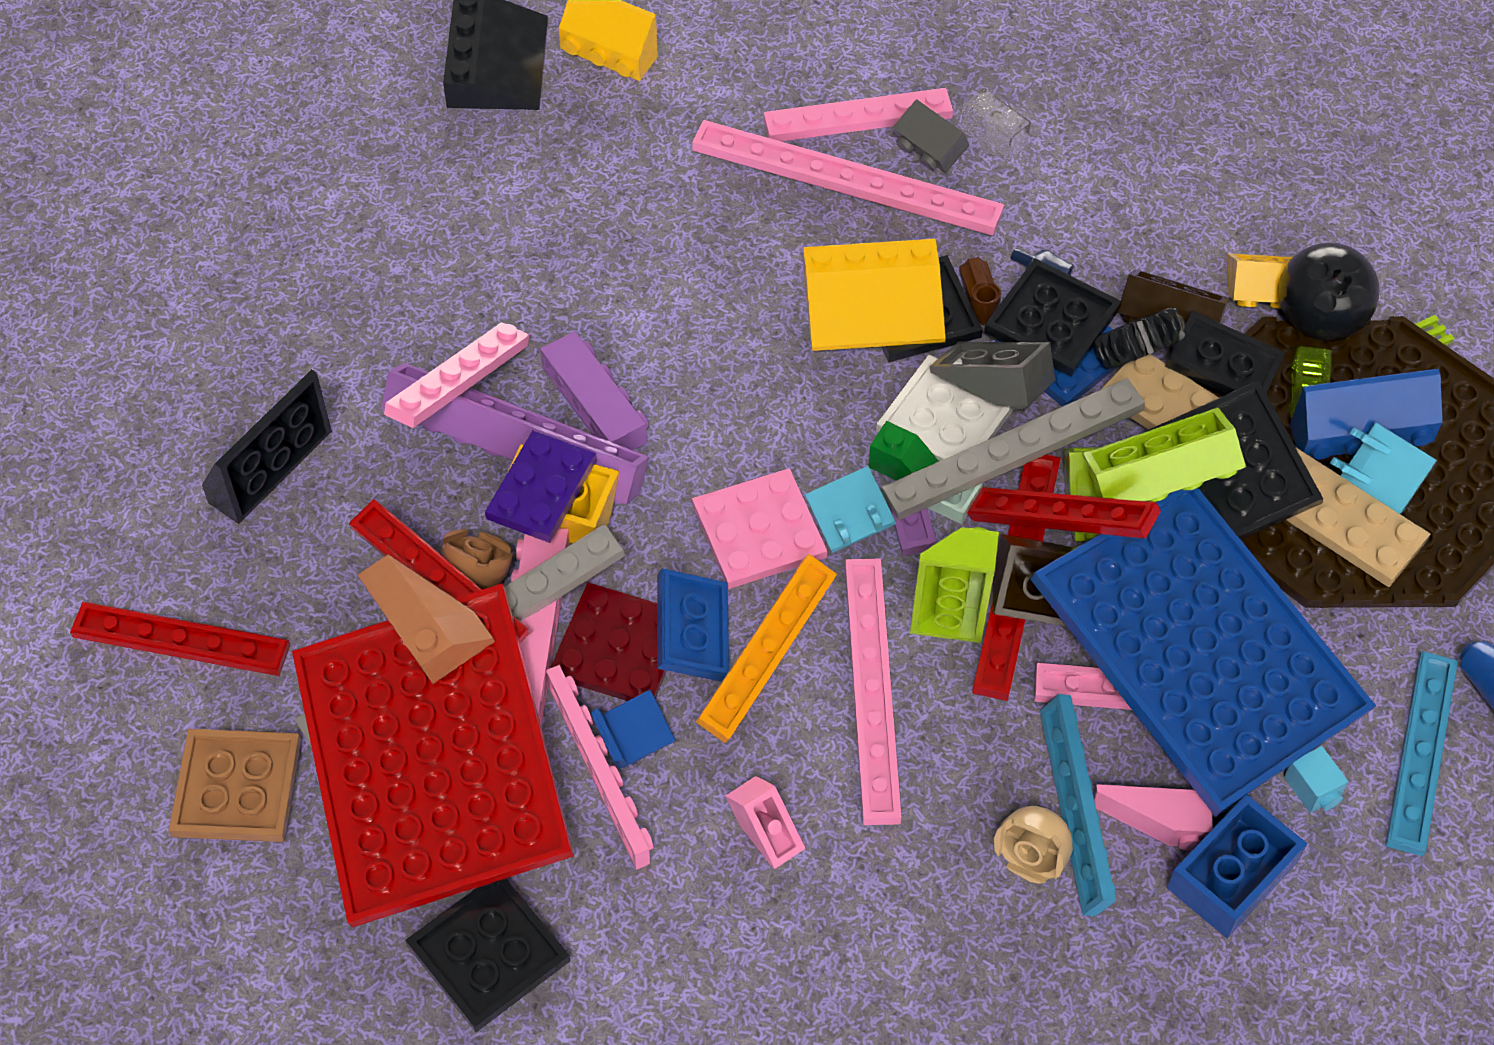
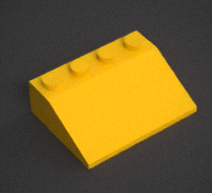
M936 239L803 247V278L812 351L945 342L940 264Z

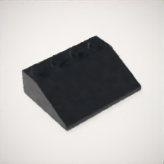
M453 0L443 80L447 108L540 110L548 16L506 0Z
M311 369L213 465L203 482L202 487L208 504L236 523L240 524L332 432L317 372Z

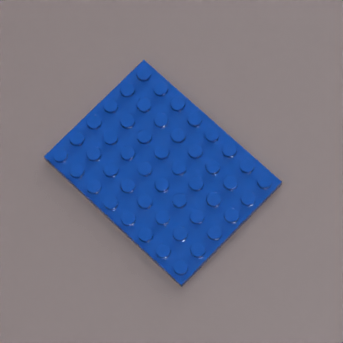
M1198 488L1193 490L1180 489L1168 494L1165 499L1156 502L1161 512L1146 539L1100 534L1036 571L1030 580L1216 817L1241 800L1246 794H1250L1287 769L1302 756L1315 750L1368 714L1376 705Z

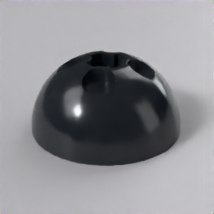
M1320 243L1302 250L1286 265L1279 282V300L1289 322L1301 333L1323 341L1342 340L1358 333L1374 315L1379 301V281L1371 263L1359 251L1340 243Z

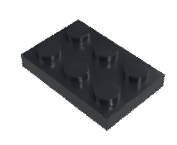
M1192 311L1184 326L1187 335L1175 344L1165 367L1226 395L1258 380L1267 393L1286 352Z

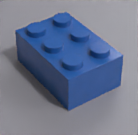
M1246 794L1174 869L1167 889L1228 939L1298 863L1308 843Z

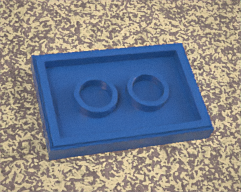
M664 568L657 574V669L720 682L723 681L729 672L727 582Z

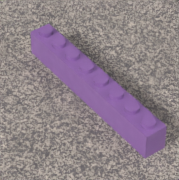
M406 363L388 371L381 409L385 410V403L429 372ZM472 388L467 389L420 423L428 431L445 433L453 436L452 438L459 443H471L483 448V451L487 454L501 455L512 460L520 444H525L532 430L596 453L597 460L595 465L619 471L614 503L628 504L640 494L649 456Z

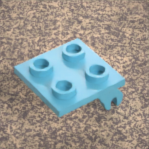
M1378 423L1374 424L1368 434L1353 427L1350 434L1361 439L1363 444L1349 464L1336 457H1333L1330 463L1343 471L1341 477L1401 515L1437 460Z
M869 466L805 494L832 553L896 524Z

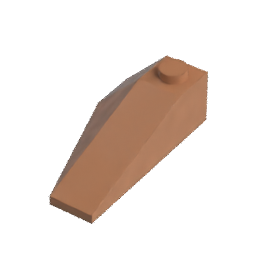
M386 555L358 574L360 580L432 684L495 642L474 611L390 555Z

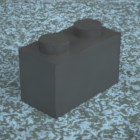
M917 99L892 127L898 138L896 143L907 153L915 151L921 156L919 158L920 161L931 170L937 167L944 173L948 172L969 147L968 140L963 131Z

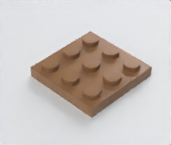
M188 729L168 830L171 837L285 842L301 745L299 733Z

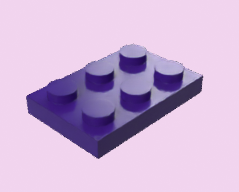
M532 430L485 510L486 520L551 543L597 461L596 453Z

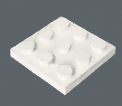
M928 355L879 420L876 432L880 431L887 420L917 434L939 461H942L993 438L1014 409H1011L1010 406H997L930 373L929 366L937 358Z

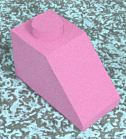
M755 776L725 795L740 827L772 868L776 869L805 849L786 807L773 784Z

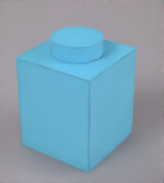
M1323 746L1305 754L1292 763L1284 776L1310 813L1321 807L1324 811H1327L1338 805L1343 800L1342 794L1349 782Z

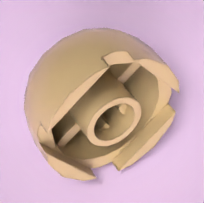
M1027 806L1011 813L997 829L993 839L997 856L999 857L1002 853L1004 858L1010 862L1006 868L1020 877L1037 884L1046 883L1048 878H1054V880L1059 878L1066 868L1073 851L1072 834L1066 822L1058 814L1039 806Z

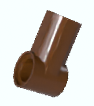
M975 257L968 259L964 264L960 265L959 274L967 297L980 324L985 325L1001 303V289L994 283L987 261Z

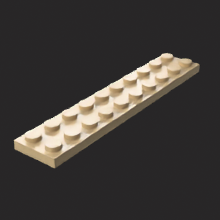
M1151 354L1124 364L1102 388L1104 389L1128 378L1145 402L1144 411L1130 418L1148 430L1218 399L1217 396L1186 376L1166 368L1164 362ZM1296 448L1323 497V503L1286 520L1387 587H1390L1427 542L1430 533Z

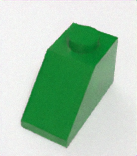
M886 420L870 445L868 466L870 469L897 481L939 462L917 434Z

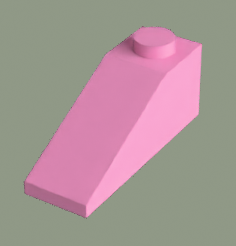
M1096 785L1093 795L1096 809L1168 846H1179L1182 850L1192 851L1213 829L1212 812L1195 790Z

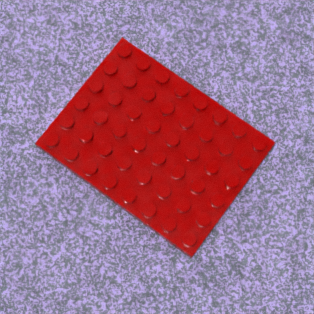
M502 583L455 598L475 612L495 642L485 647L463 664H460L456 669L437 680L434 684H432L389 620L292 651L346 919L352 928L574 857L507 592Z

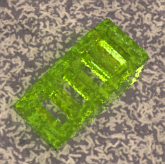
M1303 346L1297 348L1293 360L1291 416L1294 415L1302 387L1330 383L1331 350ZM1303 374L1319 376V378L1303 376Z

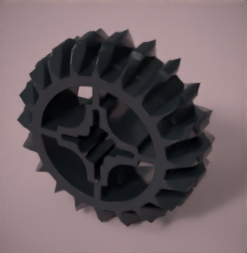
M1177 308L1163 309L1099 335L1094 341L1097 349L1095 351L1104 367H1117L1181 341L1187 335L1184 327L1185 322Z

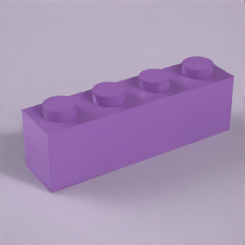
M574 331L540 348L542 368L592 435L631 450L647 443L646 429L649 426L646 417L642 411H635L626 390L622 386H616L609 368L604 363L600 365L595 358L592 346L587 340L583 342Z

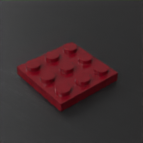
M587 582L550 668L560 665L565 677L571 675L576 686L621 700L629 701L648 690L652 691L656 699L667 672L666 670L657 669V603Z

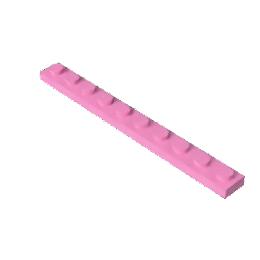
M703 120L692 142L693 151L992 236H994L1003 214L1004 204L706 120Z

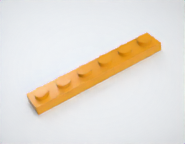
M808 553L695 721L697 724L724 743L731 738L837 575L834 571Z

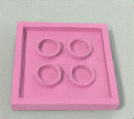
M790 468L692 498V506L724 581L728 583V589L796 568L808 553L817 560L827 558V549Z

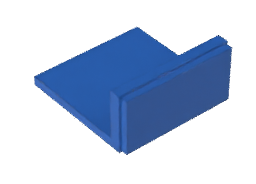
M651 690L602 714L599 708L591 712L606 747L619 769L625 768L676 742Z

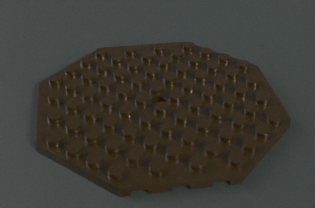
M1390 316L1389 320L1370 319L1367 325L1358 333L1336 341L1314 339L1301 333L1289 321H1277V317H1262L1245 334L1286 352L1266 394L1295 447L1296 444L1289 426L1303 387L1310 385L1439 369L1441 376L1442 425L1434 442L1423 446H1415L1436 459L1437 462L1401 514L1430 533V536L1390 587H1387L1287 520L1248 536L1241 541L1280 589L1305 608L1456 607L1494 567V378L1404 316ZM1195 380L1193 381L1218 398L1226 395ZM1348 454L1333 455L1321 460L1315 459L1340 476L1343 471L1330 463L1333 457L1348 464L1350 463Z

